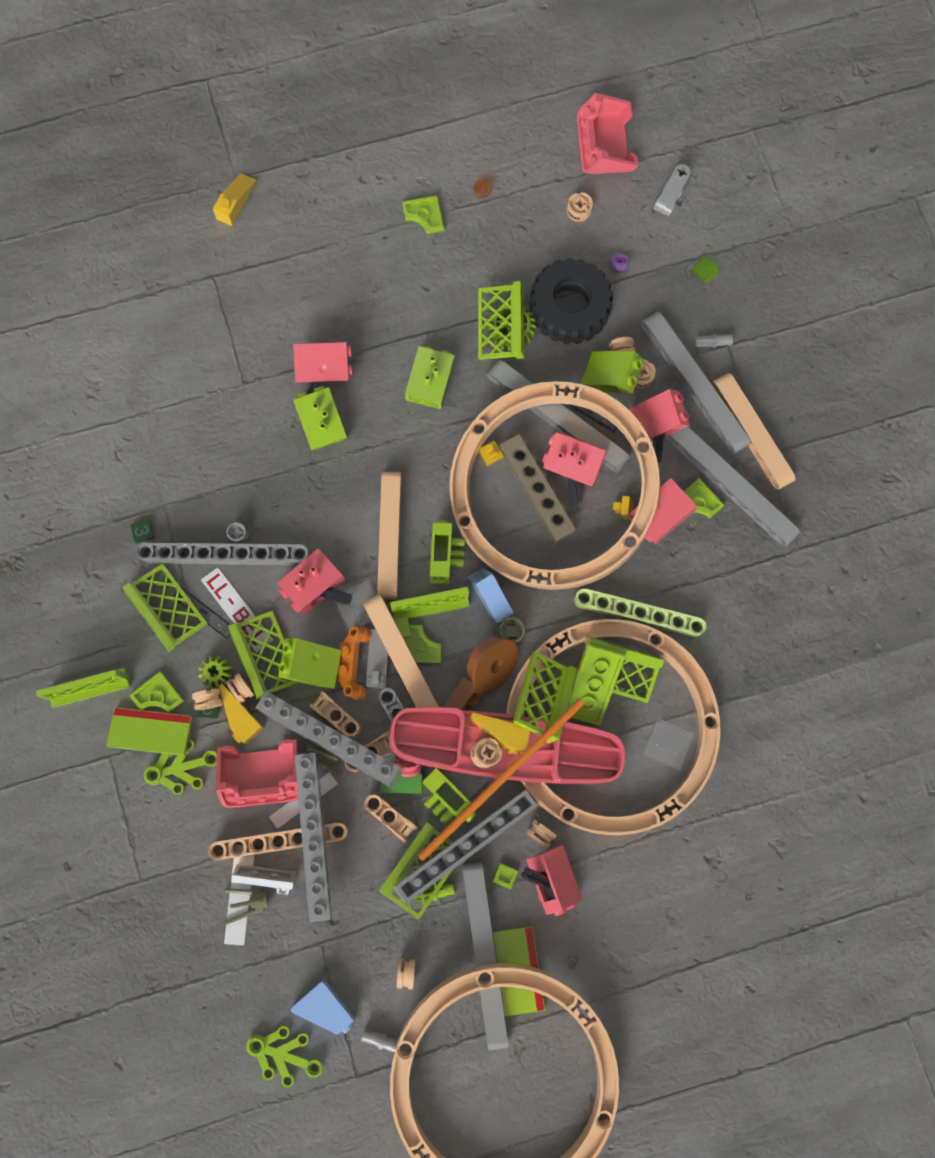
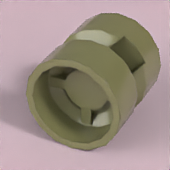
M508 618L500 625L498 635L500 638L512 640L517 645L524 636L525 628L523 623L517 618Z

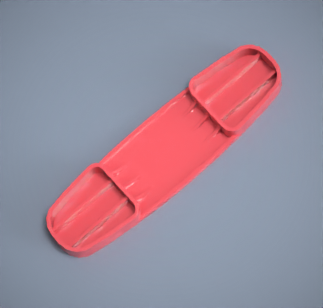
M406 708L394 717L389 730V746L393 754L398 758L438 769L498 778L519 757L518 755L509 754L507 749H503L500 746L502 749L501 759L497 764L489 768L478 767L471 759L472 746L484 738L491 737L470 720V715L474 712L513 723L515 715L466 711L457 708ZM521 716L520 718L526 722L531 721L529 717ZM542 719L537 720L540 729L545 731L546 725ZM566 722L563 725L559 740L552 743L545 742L507 780L554 784L608 783L617 779L623 772L625 764L624 745L615 734ZM530 731L527 748L534 741H536L540 737V735Z

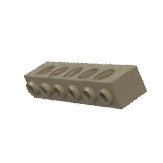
M520 434L501 443L499 449L552 542L556 545L575 534L576 523L566 514L567 509L562 501L559 502L557 499V491L554 486H550L547 482L548 476L537 465L539 464L535 454L531 455L527 440L525 438L522 439ZM522 454L525 458L518 460L515 455ZM530 469L534 472V475L527 476L524 471ZM540 485L544 490L537 492L534 490V486ZM549 501L553 504V507L546 508L543 503ZM553 518H561L562 523L555 524L553 522Z

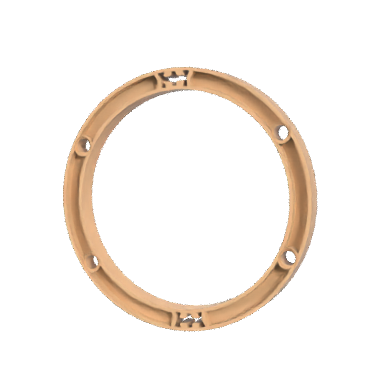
M553 381L527 385L491 403L477 416L464 433L457 447L450 474L452 511L456 524L469 547L488 567L501 576L515 583L537 589L560 590L580 587L595 582L618 569L635 553L645 539L653 523L659 500L660 479L657 457L652 442L641 423L629 409L608 394L586 385L571 382ZM567 390H570V393H568V396H565L564 393H566ZM544 404L576 405L592 410L608 419L624 434L631 444L640 466L642 478L639 506L625 534L612 548L598 558L586 564L568 569L544 570L528 567L498 552L479 530L470 503L469 486L472 467L481 446L488 436L511 416L528 408ZM478 427H484L482 433H476ZM644 444L647 445L649 449L645 452H641L638 449V447ZM470 518L469 525L462 526V520ZM628 538H633L636 544L628 547L625 541ZM531 573L533 578H539L542 575L544 579L551 580L552 585H549L548 581L542 580L539 584L536 579H531Z
M603 619L580 623L554 635L536 651L553 660L569 648L585 643L586 637L591 636L601 640L616 639L632 642L660 655L682 677L695 703L699 723V736L694 760L684 780L670 796L650 809L628 816L607 817L591 814L563 801L545 783L520 782L540 807L556 819L576 829L603 835H628L653 829L684 811L702 791L712 773L720 743V716L715 694L704 671L693 656L683 646L661 631L644 624L620 619ZM564 634H566L567 640L562 643L561 648L557 646L551 650L550 647L555 644L556 640L560 642L564 639ZM651 636H656L659 639L658 645L651 643ZM530 658L516 677L507 702L506 714L515 715ZM536 659L535 663L538 670L544 669L542 662ZM533 675V676L531 677V682H532V684H533V683L535 682V680H536V676H535V675ZM707 717L713 720L712 727L706 725L705 719ZM672 805H676L679 807L678 809L677 807H673L672 809H670L668 811L669 814H662L661 816L658 815V813H662L665 810L664 806L671 807ZM565 809H570L573 812V817L570 820H565L563 817Z
M494 963L473 967L453 975L441 982L419 1002L407 1019L397 1040L390 1075V1098L395 1125L403 1144L412 1158H446L432 1145L424 1134L416 1118L411 1101L409 1087L410 1069L419 1041L432 1021L452 1003L473 992L495 987L523 988L542 994L565 1008L584 1029L596 1059V1099L589 1121L582 1134L560 1158H596L608 1139L614 1123L619 1097V1074L614 1049L609 1036L596 1012L578 991L555 975L541 969L514 963ZM481 973H489L490 978L487 981L480 980L479 976ZM577 1002L586 1011L589 1018L586 1019L583 1013L579 1012L576 1006ZM406 1043L411 1046V1049L409 1051H402L400 1046ZM603 1113L608 1114L605 1120H598L599 1115Z

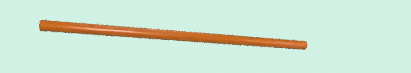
M580 698L574 702L455 818L418 857L424 861L558 731L584 705V702Z

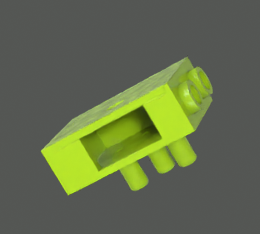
M419 346L406 388L405 399L442 409L455 362V355H452L449 351L443 350L440 352L429 346Z
M592 351L581 384L607 394H633L644 359L635 351Z
M321 386L315 388L314 393L307 395L304 392L296 395V399L293 402L311 451L347 439L329 387Z
M438 520L437 523L433 522L430 583L449 584L450 566H464L463 559H451V557L464 558V550H451V546H465V539L452 538V523H448L446 520Z
M286 638L283 645L282 660L279 664L278 677L316 687L334 689L342 650L297 638Z
M438 768L422 782L433 793L424 804L431 808L439 799L441 802L432 810L436 816L446 807L448 808L440 818L443 824H446L454 815L458 817L471 804ZM473 812L466 821L470 822L476 813Z

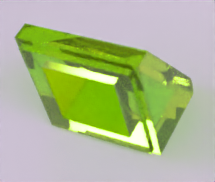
M702 258L691 269L706 284H709L719 273L717 264L705 258Z

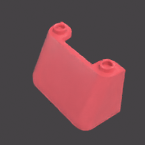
M595 93L579 109L577 126L581 164L584 173L632 172L638 167L637 155L635 153L628 154L625 124L633 116L631 101Z
M284 739L278 744L277 750L239 753V750L232 745L217 748L216 792L221 804L227 808H237L299 800L295 755H299L297 740Z

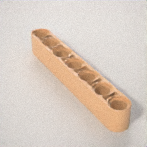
M727 373L712 381L711 385L749 437L750 445L748 447L773 487L779 490L794 482L795 475L734 377Z
M382 472L377 595L381 594L383 600H397L401 472Z
M381 594L362 602L416 708H439Z
M344 823L324 825L326 843L344 840L348 835V827ZM336 826H341L344 829V834L340 838L334 835ZM301 828L214 842L210 845L208 853L214 860H223L303 847L302 843L298 844L294 840L295 834L297 832L301 833ZM278 835L284 839L281 847L276 846L274 843V839ZM258 838L264 842L261 850L256 849L254 845ZM237 842H241L244 846L241 853L235 851V844ZM217 845H221L224 849L221 856L215 854Z

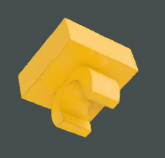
M495 441L486 444L479 450V454L487 467L504 457Z
M622 496V503L613 502V510H615V513H621L625 520H631L630 512L633 511L634 501L630 496Z

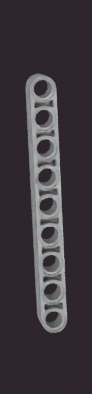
M656 312L641 321L645 333L729 452L735 454L750 445L749 437L662 314Z
M498 360L486 374L493 383L507 393L533 384L502 360ZM544 404L528 408L559 432L607 449L608 452L603 464L610 470L618 473L629 460L630 456L623 449L562 404Z
M689 427L665 437L779 544L787 547L800 533L799 529Z
M142 543L136 549L137 556L148 564L299 565L310 555L308 549L301 544ZM150 549L151 554L148 557H143L144 552ZM165 550H170L169 556H162ZM189 550V555L183 558L181 556L182 552ZM209 550L208 556L201 558L202 551ZM223 550H227L228 555L225 558H220V553ZM246 550L248 552L246 557L239 558L241 551ZM267 551V555L264 558H258L259 552ZM285 551V557L277 558L278 552ZM299 551L305 552V556L302 559L296 558V554Z
M482 861L462 864L476 967L497 963ZM483 972L479 976V979L482 981H487L490 978V974L487 972ZM500 987L480 990L488 1051L509 1048Z

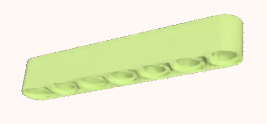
M580 589L574 598L575 605L580 609L637 622L689 637H698L706 630L705 621L699 617L589 589ZM579 595H586L588 602L582 603L579 600ZM600 599L605 600L607 607L601 608L597 601ZM622 604L625 607V612H619L616 605ZM641 609L644 612V617H638L635 614V610ZM654 614H660L663 621L657 622L654 619ZM674 618L681 621V627H676L673 624ZM692 623L699 625V632H695L692 629Z

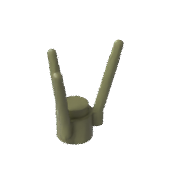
M312 742L309 743L306 754L317 753L319 759H322L323 756L335 761L339 759L332 754L326 753L323 748ZM318 759V764L341 778V774Z
M226 888V893L254 894L250 896L249 901L231 904L230 908L251 905V908L255 909L225 921L224 925L236 922L257 912H263V908H268L266 891L261 892V889Z

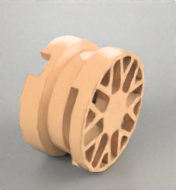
M583 192L571 195L567 206L568 216L577 222L587 220L592 212V198Z
M631 337L616 338L611 340V343H608L610 351L636 352L633 347L634 339Z
M645 359L635 388H647L655 377V366Z
M240 673L236 674L234 679L226 681L227 686L241 704L246 701V698H251L255 695Z
M220 689L203 690L193 693L192 699L195 700L194 710H205L221 706L222 700L219 699Z
M484 738L476 742L471 749L473 763L481 768H489L497 764L502 756V749L499 743L492 738Z
M534 819L531 823L532 827L527 829L525 833L549 849L551 846L550 842L555 840L557 835ZM534 833H535L536 835H538L540 838H542L544 841H542V840H540L538 837H536V836L534 835Z
M399 958L397 988L407 987L408 989H413L415 959L405 961V959Z

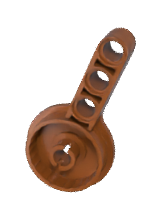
M492 636L482 641L472 652L467 664V674L471 681L469 682L463 677L443 708L472 711L485 693L497 689L509 678L518 659L517 645L510 639Z

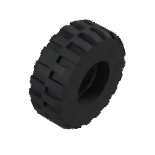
M566 258L565 261H554L553 265L545 266L543 272L538 273L535 283L532 284L529 311L532 312L535 319V326L541 328V333L544 336H550L551 340L555 342L558 340L563 341V344H570V342L580 344L584 339L587 341L594 338L595 333L599 334L603 330L604 325L608 322L614 297L613 291L610 290V281L605 279L606 275L602 270L596 269V265L588 264L582 259L573 260V258ZM565 290L577 291L585 297L588 306L581 312L568 313L556 305L554 296Z

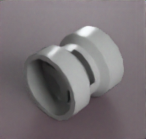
M232 523L227 528V536L232 543H246L249 534L241 523Z

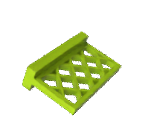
M521 281L513 282V285L478 288L479 360L508 357L525 359L524 288ZM504 291H511V296L506 301L500 297ZM484 293L494 295L488 303L483 300ZM498 299L503 305L496 311L491 305ZM507 306L511 310V314L505 319L500 313ZM489 308L494 314L486 320L483 317V313ZM498 316L503 322L495 328L491 322ZM507 324L511 327V331L507 336H504L500 330ZM490 326L494 332L487 338L483 335V331ZM498 333L503 340L496 346L491 340ZM508 342L511 345V352H503L500 348ZM488 343L494 347L491 353L483 354V348Z
M163 563L135 582L128 583L122 587L125 594L168 652L174 650L175 646L207 625L205 619ZM162 570L166 575L165 582L154 581L155 574ZM141 583H149V592H140L137 586ZM153 584L164 586L162 595L151 594ZM167 586L177 589L176 597L165 596ZM150 597L161 598L160 608L149 605ZM164 599L175 601L173 610L162 609ZM178 601L188 604L187 612L176 611ZM162 612L172 613L171 623L160 620ZM175 614L186 616L185 625L173 624ZM189 616L197 617L201 622L195 627L187 626ZM173 627L183 628V635L175 640L172 636Z
M468 587L390 602L394 620L404 617L413 619L470 607L468 600L469 590Z
M273 611L228 626L256 700H260L266 691L272 694L300 683L296 681L287 682L268 674L272 664L279 667V663L274 662L278 652L283 654V650L279 648L281 645L283 647L285 643ZM268 617L271 618L273 623L270 630L260 626L262 620ZM250 625L256 629L252 637L243 633L242 627ZM258 629L268 633L265 642L254 638ZM271 634L279 637L280 642L277 648L267 644ZM252 641L263 645L259 655L251 652L250 646ZM265 646L275 650L272 660L261 656ZM259 659L270 663L266 673L258 670L257 664ZM266 677L277 680L275 688L266 690L264 685Z
M587 636L586 645L587 643H592L626 654L621 667L624 676L617 679L616 684L626 679L630 688L621 691L615 684V689H613L612 693L648 703L659 669L663 667L664 660L652 654ZM632 662L636 669L626 674L623 665ZM647 667L653 668L652 675L644 679L641 670ZM639 673L642 681L632 686L628 677ZM643 684L647 689L644 697L638 696L634 690Z
M533 651L513 723L541 736L568 709L577 668L573 666L566 667L537 651ZM536 659L542 662L544 669L538 670L535 663ZM552 667L560 670L559 677L556 679L550 669ZM545 670L550 679L547 683H544L540 674ZM533 675L536 676L540 686L535 688L531 682ZM550 683H552L555 690L552 696H550L546 687ZM539 688L542 689L546 699L541 701L535 691ZM531 692L535 703L529 706L526 696L527 693ZM545 701L550 706V712L547 714L541 704ZM537 705L541 714L536 719L531 710V707ZM526 710L531 721L526 722L520 719L522 711ZM543 718L546 725L545 731L540 729L537 720ZM563 726L546 742L552 743L559 740Z
M121 668L37 690L36 694L37 697L50 700L51 706L55 708L130 688L131 686L127 668Z
M429 823L424 825L379 890L380 893L387 896L418 920L452 870L441 878L437 886L436 882L433 884L434 891L431 894L423 895L422 892L420 896L414 898H421L423 907L419 913L411 909L410 902L407 906L401 902V899L394 897L392 893L394 891L393 886L406 877L405 874L408 870L420 867L417 857L423 851L422 849L425 845H429L431 836L433 834L435 836L440 834ZM448 838L444 841L448 845L453 843ZM442 843L441 847H438L435 851L443 850L447 846H444V843ZM415 861L416 866H415V867H411V865H412L413 862ZM428 896H429V898L427 899V901L424 902V897H428Z

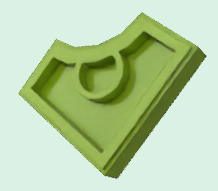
M437 195L402 201L405 221L419 223L425 229L426 234L444 231Z
M700 478L683 491L697 506V510L694 513L704 514L709 519L725 506Z
M409 625L412 637H406L404 640L416 663L441 664V644L428 639L422 625Z
M162 671L156 673L129 695L140 710H145L149 707H160L166 712L171 713L185 702Z

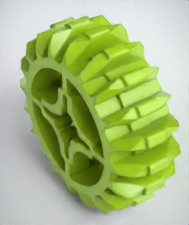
M506 306L500 315L503 317L509 316L511 310ZM528 307L524 308V347L525 343L529 344L531 342L530 338H534V331H536L535 319L532 318V312L528 313ZM497 316L491 324L497 328L503 320L499 321L500 318ZM506 324L500 332L508 335L510 332L509 325ZM488 326L487 334L491 335L494 330ZM497 333L492 340H495L494 344L497 346L503 338ZM508 342L501 347V349H504L506 346L508 351H511V345Z

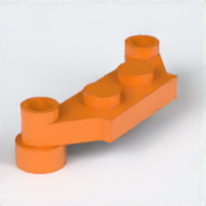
M352 626L349 629V635L339 644V650L342 651L336 681H339L342 685L344 695L354 700H363L366 696V688L356 683L360 642L366 643L371 638V630L363 626Z

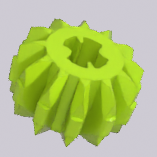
M209 656V663L203 660L202 663L205 667L198 668L199 671L203 672L198 675V678L204 679L202 684H208L210 689H213L215 685L220 689V682L227 685L225 677L231 678L232 676L226 673L232 669L231 666H226L228 661L226 659L221 661L220 656H217L215 660L212 656ZM216 668V670H218L219 673L218 675L215 674L214 677V675H212L211 672L212 670L215 671Z

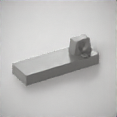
M370 629L371 638L369 640L366 688L384 689L386 688L388 652L378 632L375 629Z
M240 864L236 865L232 875V882L273 887L276 888L277 894L289 895L296 879L295 871Z

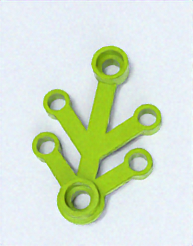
M188 740V742H191L192 746L190 749H187L186 756L189 753V751H192L195 748V742L193 740ZM207 751L202 758L184 763L183 761L186 756L177 755L172 765L166 768L163 767L168 758L174 755L162 753L156 765H151L145 770L144 779L150 785L160 783L172 790L173 794L181 795L185 791V786L181 783L175 784L165 777L173 774L191 784L193 789L200 790L204 786V780L202 778H195L185 771L204 765L209 767L216 766L217 752ZM212 755L216 758L213 763L209 761V757ZM154 771L158 774L156 779L151 777ZM196 780H200L201 785L199 787H195L194 785ZM178 785L181 786V791L179 793L175 791V788Z
M282 1025L277 1031L265 1037L258 1034L251 1036L247 1041L246 1049L251 1056L257 1057L263 1071L262 1077L265 1080H271L275 1076V1068L269 1066L265 1054L272 1056L282 1077V1085L289 1088L293 1085L295 1077L289 1073L285 1061L306 1069L307 1075L312 1078L318 1077L321 1074L323 1064L317 1058L307 1060L289 1053V1051L299 1046L308 1044L310 1037L306 1032H301L297 1038L277 1048L270 1046V1043L279 1038L286 1039L290 1035L289 1026ZM285 1028L287 1035H281L280 1030ZM305 1036L307 1041L305 1043L300 1042L299 1037ZM254 1042H259L261 1047L256 1049ZM316 1063L319 1067L318 1070H312L311 1065ZM268 1069L272 1071V1076L270 1077L265 1074V1071ZM285 1077H290L292 1082L290 1084L285 1083Z

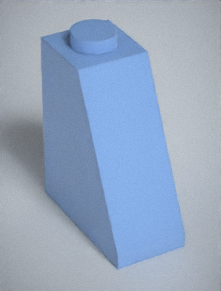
M481 568L467 577L491 618L496 623H502L510 618V615L514 614L492 573L485 568Z
M325 979L290 1009L292 1013L337 1035L342 1031L345 1034L354 1026L352 1022L355 1016Z

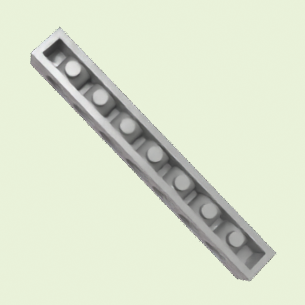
M267 691L256 706V709L265 716L394 789L403 774V770L399 766Z
M318 754L295 755L309 922L331 920L333 915Z
M527 790L522 791L393 886V889L404 904L409 903L535 809L537 804Z

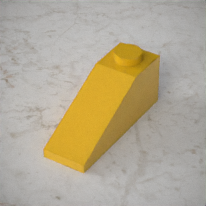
M240 173L220 194L214 205L213 211L216 219L233 226L257 180Z
M221 684L219 688L230 729L234 732L232 737L239 744L241 742L248 744L264 727L236 699L233 693L224 684Z
M474 712L470 715V720L489 737L495 739L503 749H507L509 754L519 756L520 753L526 750L530 730L515 723Z

